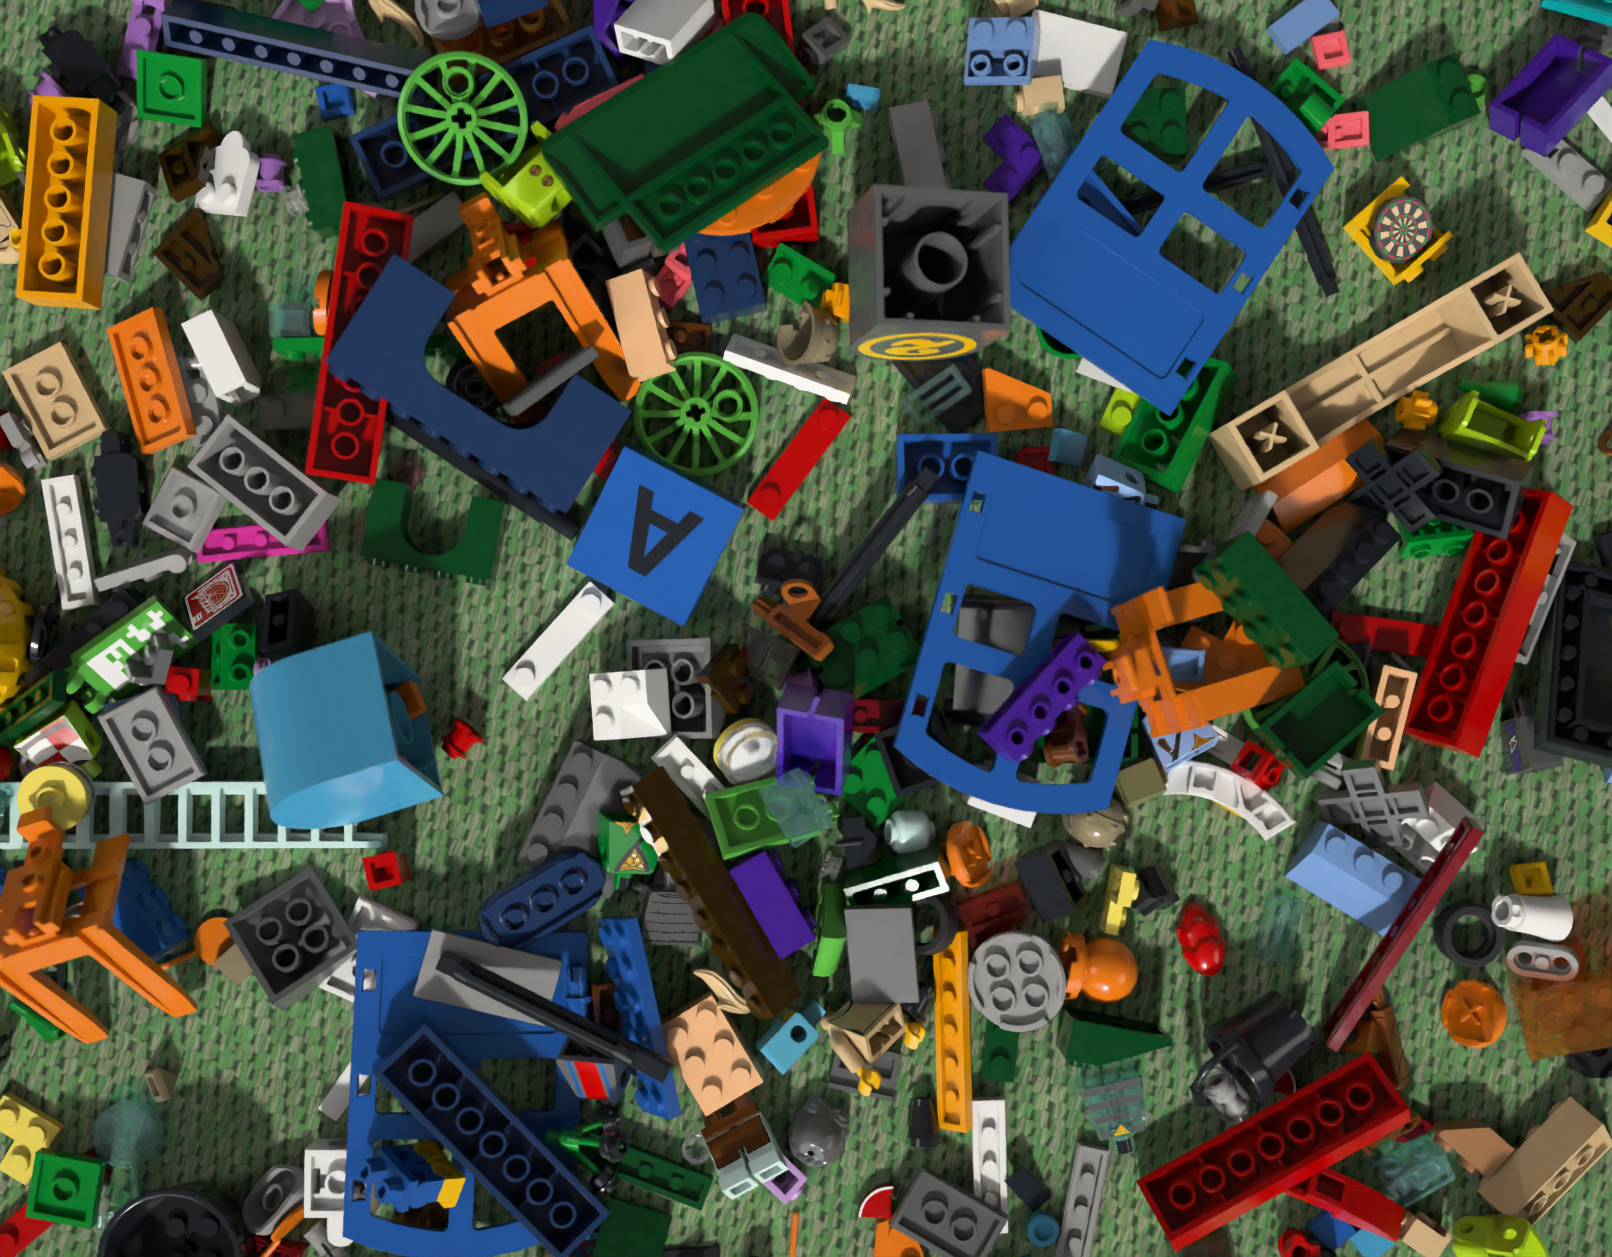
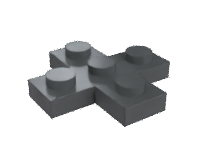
M1377 759L1343 762L1341 772L1348 789L1320 792L1318 798L1326 823L1332 826L1361 823L1370 849L1403 846L1405 838L1399 819L1428 817L1430 810L1421 782L1386 785Z

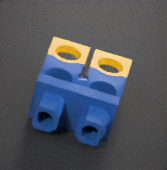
M433 1141L405 1144L390 1148L388 1146H380L374 1158L362 1161L358 1172V1178L363 1184L374 1183L376 1185L374 1190L376 1199L381 1204L391 1203L398 1212L408 1211L409 1206L419 1208L428 1202L436 1201L443 1208L455 1207L466 1180V1176L451 1160H447L448 1157Z

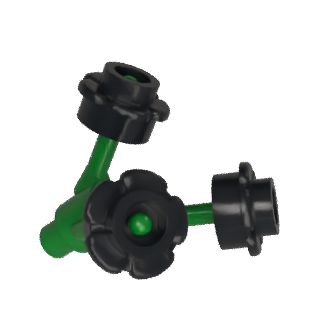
M609 1105L594 1110V1121L572 1127L571 1129L562 1128L561 1131L548 1129L546 1143L558 1144V1148L566 1149L569 1154L577 1158L593 1173L589 1184L594 1188L595 1194L602 1192L609 1194L616 1187L620 1180L617 1176L619 1168L617 1166L612 1167L607 1162L598 1168L580 1151V1145L599 1147L600 1155L611 1163L621 1161L627 1155L630 1148L627 1134L622 1132L621 1128H617L621 1125L619 1112L615 1106L611 1108ZM595 1128L602 1135L600 1139L582 1137L584 1132Z

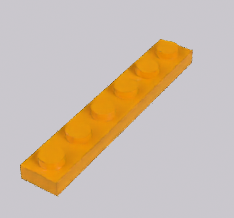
M940 928L933 930V940L936 938ZM957 930L953 942L944 951L933 955L934 999L936 1000L934 1005L938 1128L967 1133L973 1130L970 1005L967 986L968 931Z

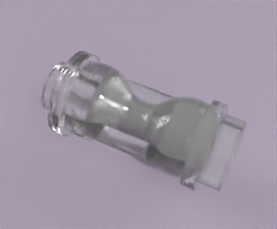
M1215 1066L1206 1076L1202 1083L1205 1095L1231 1126H1235L1258 1113L1256 1103L1227 1069Z

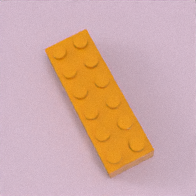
M33 95L16 297L36 306L101 310L117 112L100 99Z

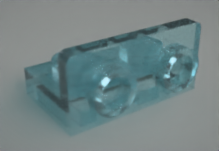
M1046 109L1030 123L1052 184L1062 170V165L1068 156L1072 155L1079 142L1068 112L1055 114L1053 109Z
M800 768L787 771L758 790L793 848H797L819 832L834 826L830 819L833 817L831 809L824 800L821 799L819 801L813 791L815 788L814 781L806 771L802 772Z
M1428 1133L1413 1139L1371 1164L1373 1171L1382 1181L1389 1198L1404 1209L1456 1179L1445 1153Z

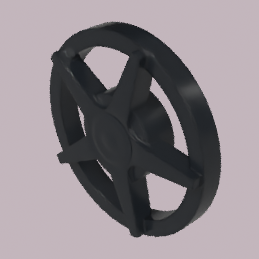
M43 601L38 610L31 638V662L38 663L43 656L48 654L49 636L55 624V621L52 620L54 603Z

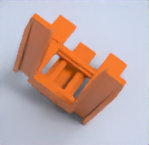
M482 192L458 206L459 215L470 231L473 256L468 258L469 267L445 279V287L456 294L448 306V314H446L447 325L500 402L504 401L529 382L495 330L550 300L555 302L582 347L592 346L599 357L594 359L592 363L621 402H625L636 396L641 382L629 375L620 341L572 262L560 219L558 218L550 222L549 225L530 233L532 243L528 242L522 246L515 233L510 235L508 231L506 232L502 218L492 204L487 192ZM535 256L537 265L527 268L525 261ZM509 271L511 275L505 277L503 273ZM539 399L519 415L511 416V419L515 424L529 421L541 411L544 405Z
M1200 582L1167 592L1164 591L1163 587L1156 588L1110 609L1111 614L1115 615L1120 631V647L1105 652L1107 662L1102 668L1103 670L1113 668V677L1119 688L1110 690L1112 697L1118 695L1121 705L1138 700L1139 706L1142 707L1143 712H1146L1152 730L1150 731L1151 738L1208 725L1207 721L1268 703L1300 690L1306 685L1300 666L1282 671L1274 666L1266 667L1177 694L1164 653L1162 654L1155 631L1222 611L1223 608L1219 598L1213 591L1206 589Z
M45 806L21 814L16 831L30 844L24 866L7 872L0 896V986L57 1027L86 1044L108 1038L109 1030L93 1013L40 969L84 955H90L145 999L169 1015L180 1017L196 1012L198 1004L187 991L113 924L131 837L125 833L97 842L91 868L73 872L61 861L64 850L62 844L65 831L51 819L53 809L50 806ZM87 886L80 917L63 920L69 892Z

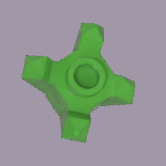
M837 92L825 93L826 104L819 113L810 118L825 136L830 139L832 154L844 153L845 134L849 129L863 126L862 113L852 110L850 106L839 99Z

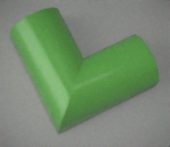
M825 883L819 898L818 931L813 946L812 973L814 976L826 977L835 973L846 940L844 909L847 905V897L843 890L844 888L837 884Z

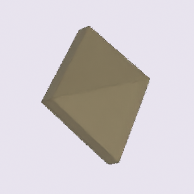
M161 1068L145 1071L144 1077L154 1101L162 1102L171 1099L178 1075Z

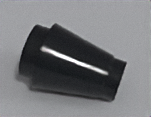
M913 1098L907 1138H910L911 1147L930 1148L937 1146L936 1139L940 1138L933 1098Z

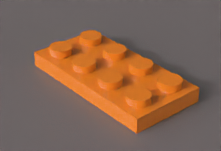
M151 307L107 328L141 455L154 454L196 436L195 424L163 308Z

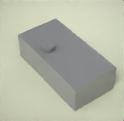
M227 414L187 466L285 546L300 551L304 550L342 501L339 496L315 477L304 474L305 469L252 427Z

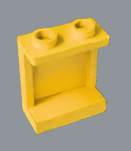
M1402 176L1342 227L1393 285L1404 279L1408 283L1424 270L1421 264L1428 258L1434 261L1448 249L1445 243L1453 237L1450 231L1441 234L1433 225L1431 241L1425 251L1415 260L1404 264L1383 261L1375 255L1369 245L1368 238L1371 237L1370 219L1376 208L1385 200L1393 197L1407 196L1404 191L1410 185Z

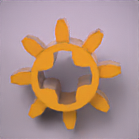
M834 283L832 284V290L827 289L826 292H823L820 307L828 309V314L835 321L849 322L848 284Z
M1557 325L1537 326L1532 335L1526 334L1525 357H1534L1536 366L1555 365L1560 356H1567L1568 334H1559Z
M1413 390V393H1408L1407 397L1399 399L1395 410V419L1404 423L1403 428L1419 432L1420 430H1425V426H1431L1434 423L1438 407L1436 402L1428 400L1429 392Z

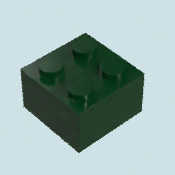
M1185 87L1146 89L1121 125L1122 134L1167 165L1180 164L1188 153Z

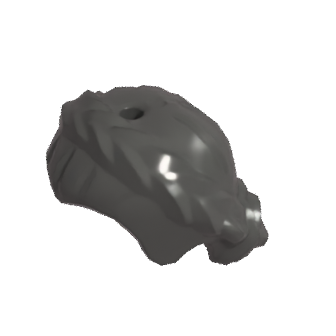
M814 1095L809 1097L804 1103L803 1108L791 1119V1125L788 1128L789 1146L792 1155L811 1167H824L828 1163L835 1162L844 1151L845 1142L849 1136V1112L837 1105L831 1106L826 1100Z

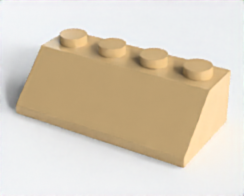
M1571 1097L1565 1102L1559 1101L1549 1112L1550 1117L1541 1126L1537 1124L1529 1130L1526 1135L1527 1140L1518 1149L1514 1148L1515 1150L1489 1180L1486 1177L1481 1179L1479 1184L1481 1187L1477 1191L1498 1214L1524 1217L1534 1226L1612 1147V1139L1604 1124Z

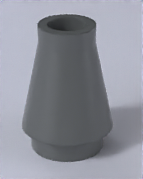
M1062 840L1061 843L1076 873L1085 880L1089 878L1095 881L1104 865L1106 857L1100 855L1099 850L1088 847L1084 848V846Z

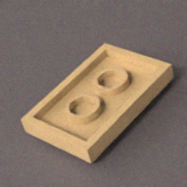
M58 342L2 372L46 459L53 461L102 435V432L108 430L109 426L66 344Z

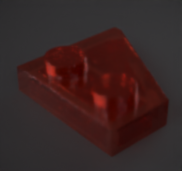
M1017 879L955 902L964 928L968 931V938L974 953L985 940L999 932L1011 930L1013 926L1019 924L1030 913Z

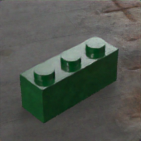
M330 125L292 135L295 146L292 148V156L296 165L300 168L302 177L299 180V187L302 195L307 199L309 208L306 211L307 222L312 230L326 239L339 235L344 201L357 203L342 134Z
M936 844L872 863L866 867L847 871L843 890L850 905L905 904L950 891L951 870L941 845Z

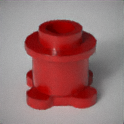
M456 718L454 720L456 726L447 736H441V740L444 742L441 748L455 760L458 757L465 759L467 751L475 743H482L485 740L463 718Z
M1297 1229L1285 1231L1277 1242L1280 1257L1321 1256L1319 1246L1311 1244L1309 1238Z

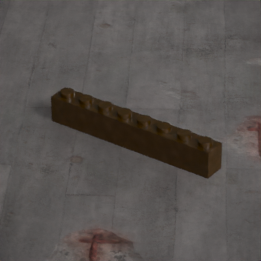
M660 766L619 791L626 811L634 815L640 825L642 837L653 846L658 854L660 866L674 880L678 895L690 906L694 913L695 923L706 932L711 940L713 952L724 961L729 970L728 974L731 981L743 992L747 999L746 1005L751 1013L759 1019L772 1018L802 996L803 993L783 960H780L756 916L665 768Z

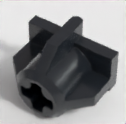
M862 815L842 818L844 837L836 838V847H845L846 867L869 866L868 855L874 850L876 845V838L872 829L865 825V817Z
M1151 865L1136 873V880H1139V892L1137 899L1131 903L1133 909H1140L1144 917L1154 910H1166L1180 900L1178 894L1174 892L1171 883L1166 879L1161 867Z

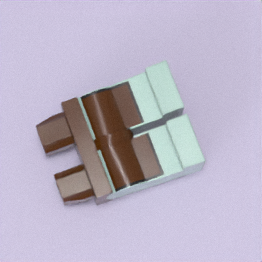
M747 1093L731 1101L734 1113L724 1117L720 1108L708 1116H705L704 1112L702 1113L705 1128L701 1130V1133L717 1170L720 1188L732 1200L759 1186L757 1179L765 1183L789 1170L771 1128L766 1121L764 1112L751 1100Z

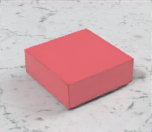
M1344 30L1313 36L1309 40L1316 71L1348 65L1351 62Z

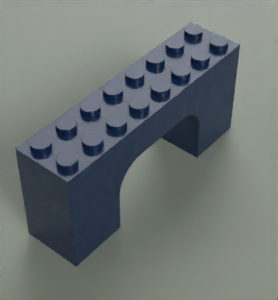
M394 253L325 360L326 363L331 365L328 371L346 383L349 378L360 383L359 391L378 402L380 397L391 403L390 410L406 421L411 416L421 422L419 425L420 429L431 437L439 440L442 435L449 439L450 448L468 459L472 454L479 458L478 464H480V467L495 477H498L500 472L508 477L506 481L509 485L522 494L527 495L529 491L536 494L534 499L549 511L556 513L557 509H560L567 513L632 411L577 374H574L554 389L541 411L534 418L523 423L511 424L496 419L438 382L430 375L426 368L424 360L425 344L456 294Z

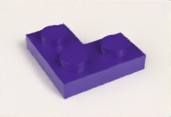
M1006 113L982 138V141L1004 161L983 182L982 186L989 192L1008 193L1009 205L1052 160Z

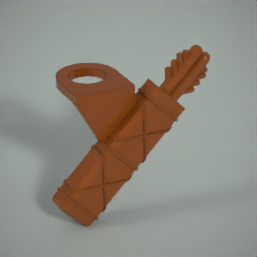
M790 579L782 584L781 594L789 604L787 607L780 603L776 606V602H773L772 599L770 600L769 597L764 599L758 597L757 602L752 603L754 615L757 614V617L760 619L764 618L765 622L772 629L782 634L815 660L822 661L834 648V644L828 636L808 623L821 602V596L811 582L804 579ZM792 587H803L807 591L802 594H794L789 589Z
M1382 985L1372 1000L1376 1007L1370 1011L1372 1021H1358L1353 1028L1359 1032L1357 1040L1350 1045L1343 1043L1340 1050L1345 1053L1379 1052L1384 1073L1396 1090H1400L1409 1083L1408 1069L1406 1068L1403 1049L1401 1048L1402 1044L1400 1043V1036L1396 1027L1394 1011L1390 1004H1385V994Z

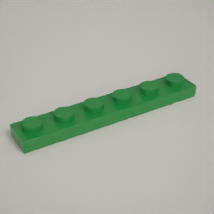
M454 334L430 335L425 344L424 358H436V352H449V357L454 358L469 357ZM324 337L273 338V352L285 356L287 361H305V355H318V360H321Z

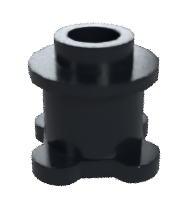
M919 981V1003H900L902 1012L910 1019L924 1024L926 1019L923 1017V1014L930 1004L936 1003V1000L932 997L934 990L922 981Z

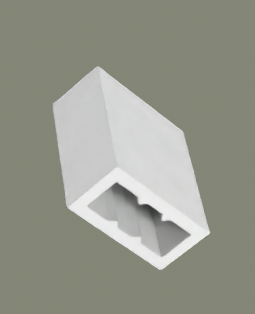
M635 0L614 23L619 52L660 65L667 63L697 44L716 23L713 0Z
M203 309L193 313L190 316V320L181 324L216 397L240 406L267 393L234 322L212 309Z

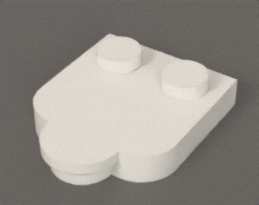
M238 131L228 133L223 139L221 146L215 148L206 187L196 194L194 208L205 213L247 217L260 167V160L258 155L251 151L250 142L246 140L242 133Z

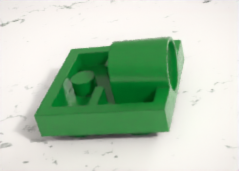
M1297 57L1268 89L1270 93L1277 97L1301 120L1313 137L1346 100Z

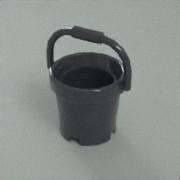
M1270 990L1259 1000L1224 1023L1215 1022L1203 1031V1038L1213 1057L1200 1069L1190 1086L1193 1102L1196 1106L1207 1107L1221 1101L1215 1095L1206 1098L1204 1086L1202 1085L1206 1076L1218 1063L1233 1080L1230 1082L1233 1086V1091L1240 1087L1252 1099L1262 1103L1273 1093L1275 1083L1316 1044L1314 1042L1316 1039L1315 1034L1302 1015L1296 1009L1291 1011L1285 1006L1281 1007L1287 1001L1282 995Z

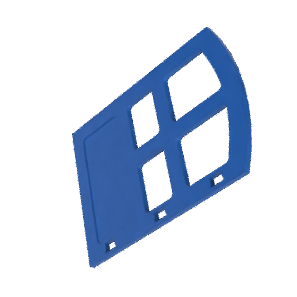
M1148 40L1072 155L1068 156L1062 165V170L1009 247L1011 308L1170 416L1334 170V167L1320 144L1301 120L1258 82L1232 66L1206 54L1179 45ZM1156 74H1163L1198 85L1224 97L1227 101L1226 107L1181 172L1174 170L1121 132V125ZM1247 117H1253L1270 133L1299 170L1297 179L1264 228H1258L1203 189L1204 181ZM1102 156L1108 157L1162 195V203L1138 237L1130 235L1077 197V191ZM1297 188L1307 193L1298 208L1289 202ZM1183 213H1189L1244 252L1243 260L1221 293L1213 292L1160 255V247ZM1243 273L1251 279L1240 294L1232 286L1239 275ZM1184 358H1187L1194 362V365L1186 377L1183 378L1176 373V370Z
M979 450L976 451L893 746L917 767L940 782L966 795L994 805L1047 814H1074L1109 809L1138 701L1121 705L1119 696L1112 697L1110 692L1112 689L1119 688L1116 682L1108 684L1096 680L1092 685L1085 686L1077 694L1079 696L1078 702L1101 708L1106 714L1089 779L1084 783L1038 784L1020 782L1016 778L1020 761H1005L997 752L995 753L991 769L984 771L949 752L926 734L927 723L943 666L946 662L1010 680L1013 683V693L1050 652L1061 614L1119 631L1115 615L1111 614V608L1124 604L1156 588L1163 587L1164 591L1167 592L1186 520ZM974 491L984 494L979 512L969 511ZM968 584L1033 604L1035 611L1025 648L1020 656L955 635L954 627L964 591ZM946 592L956 595L951 614L941 612ZM917 694L927 697L922 716L912 715Z
M358 930L342 1237L369 1248L407 1257H492L541 1244L517 1219L481 1228L473 1226L475 1177L453 1155H451V1162L466 1176V1180L456 1206L449 1207L448 1225L444 1229L415 1226L373 1214L370 1211L371 1183H366L365 1198L353 1199L354 1180L360 1181L358 1172L362 1161L373 1158V1145L376 1141L437 1139L411 1112H378L375 1108L376 1077L372 1074L373 1063L424 1015L479 1071L480 1063L484 1059H556L568 1037L546 1025H536L413 996L431 930ZM442 930L487 941L482 930ZM552 931L529 946L521 948V950L562 959L563 963L552 1001L567 1009L569 1007L565 1004V996H568L566 966L572 964H580L581 966V964L587 963V931ZM364 969L376 970V989L363 990ZM556 1062L554 1106L546 1110L518 1111L544 1137H547L548 1129L561 1131L562 1128L571 1129L572 1127L579 1126L580 1098L575 1095ZM359 1074L371 1075L370 1093L358 1094ZM552 1144L577 1170V1158L569 1154L566 1149L558 1148V1144Z

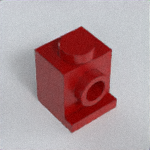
M170 666L164 693L176 694L175 700L210 701L211 669Z
M1249 740L1246 741L1230 765L1234 772L1242 775L1245 779L1267 792L1271 787L1279 783L1281 779L1280 774L1285 767L1275 758L1273 753ZM1255 754L1259 759L1251 771H1249L1245 767Z
M389 850L362 858L369 891L403 884L412 879L406 853L397 855L396 850Z

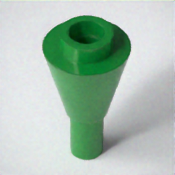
M1461 377L1457 390L1463 392L1473 390L1479 392L1478 397L1506 412H1510L1512 407L1519 406L1524 389L1519 387V380L1479 382Z
M15 998L11 1002L10 1009L24 1016L46 1043L60 1040L66 1035L65 1031L20 999Z

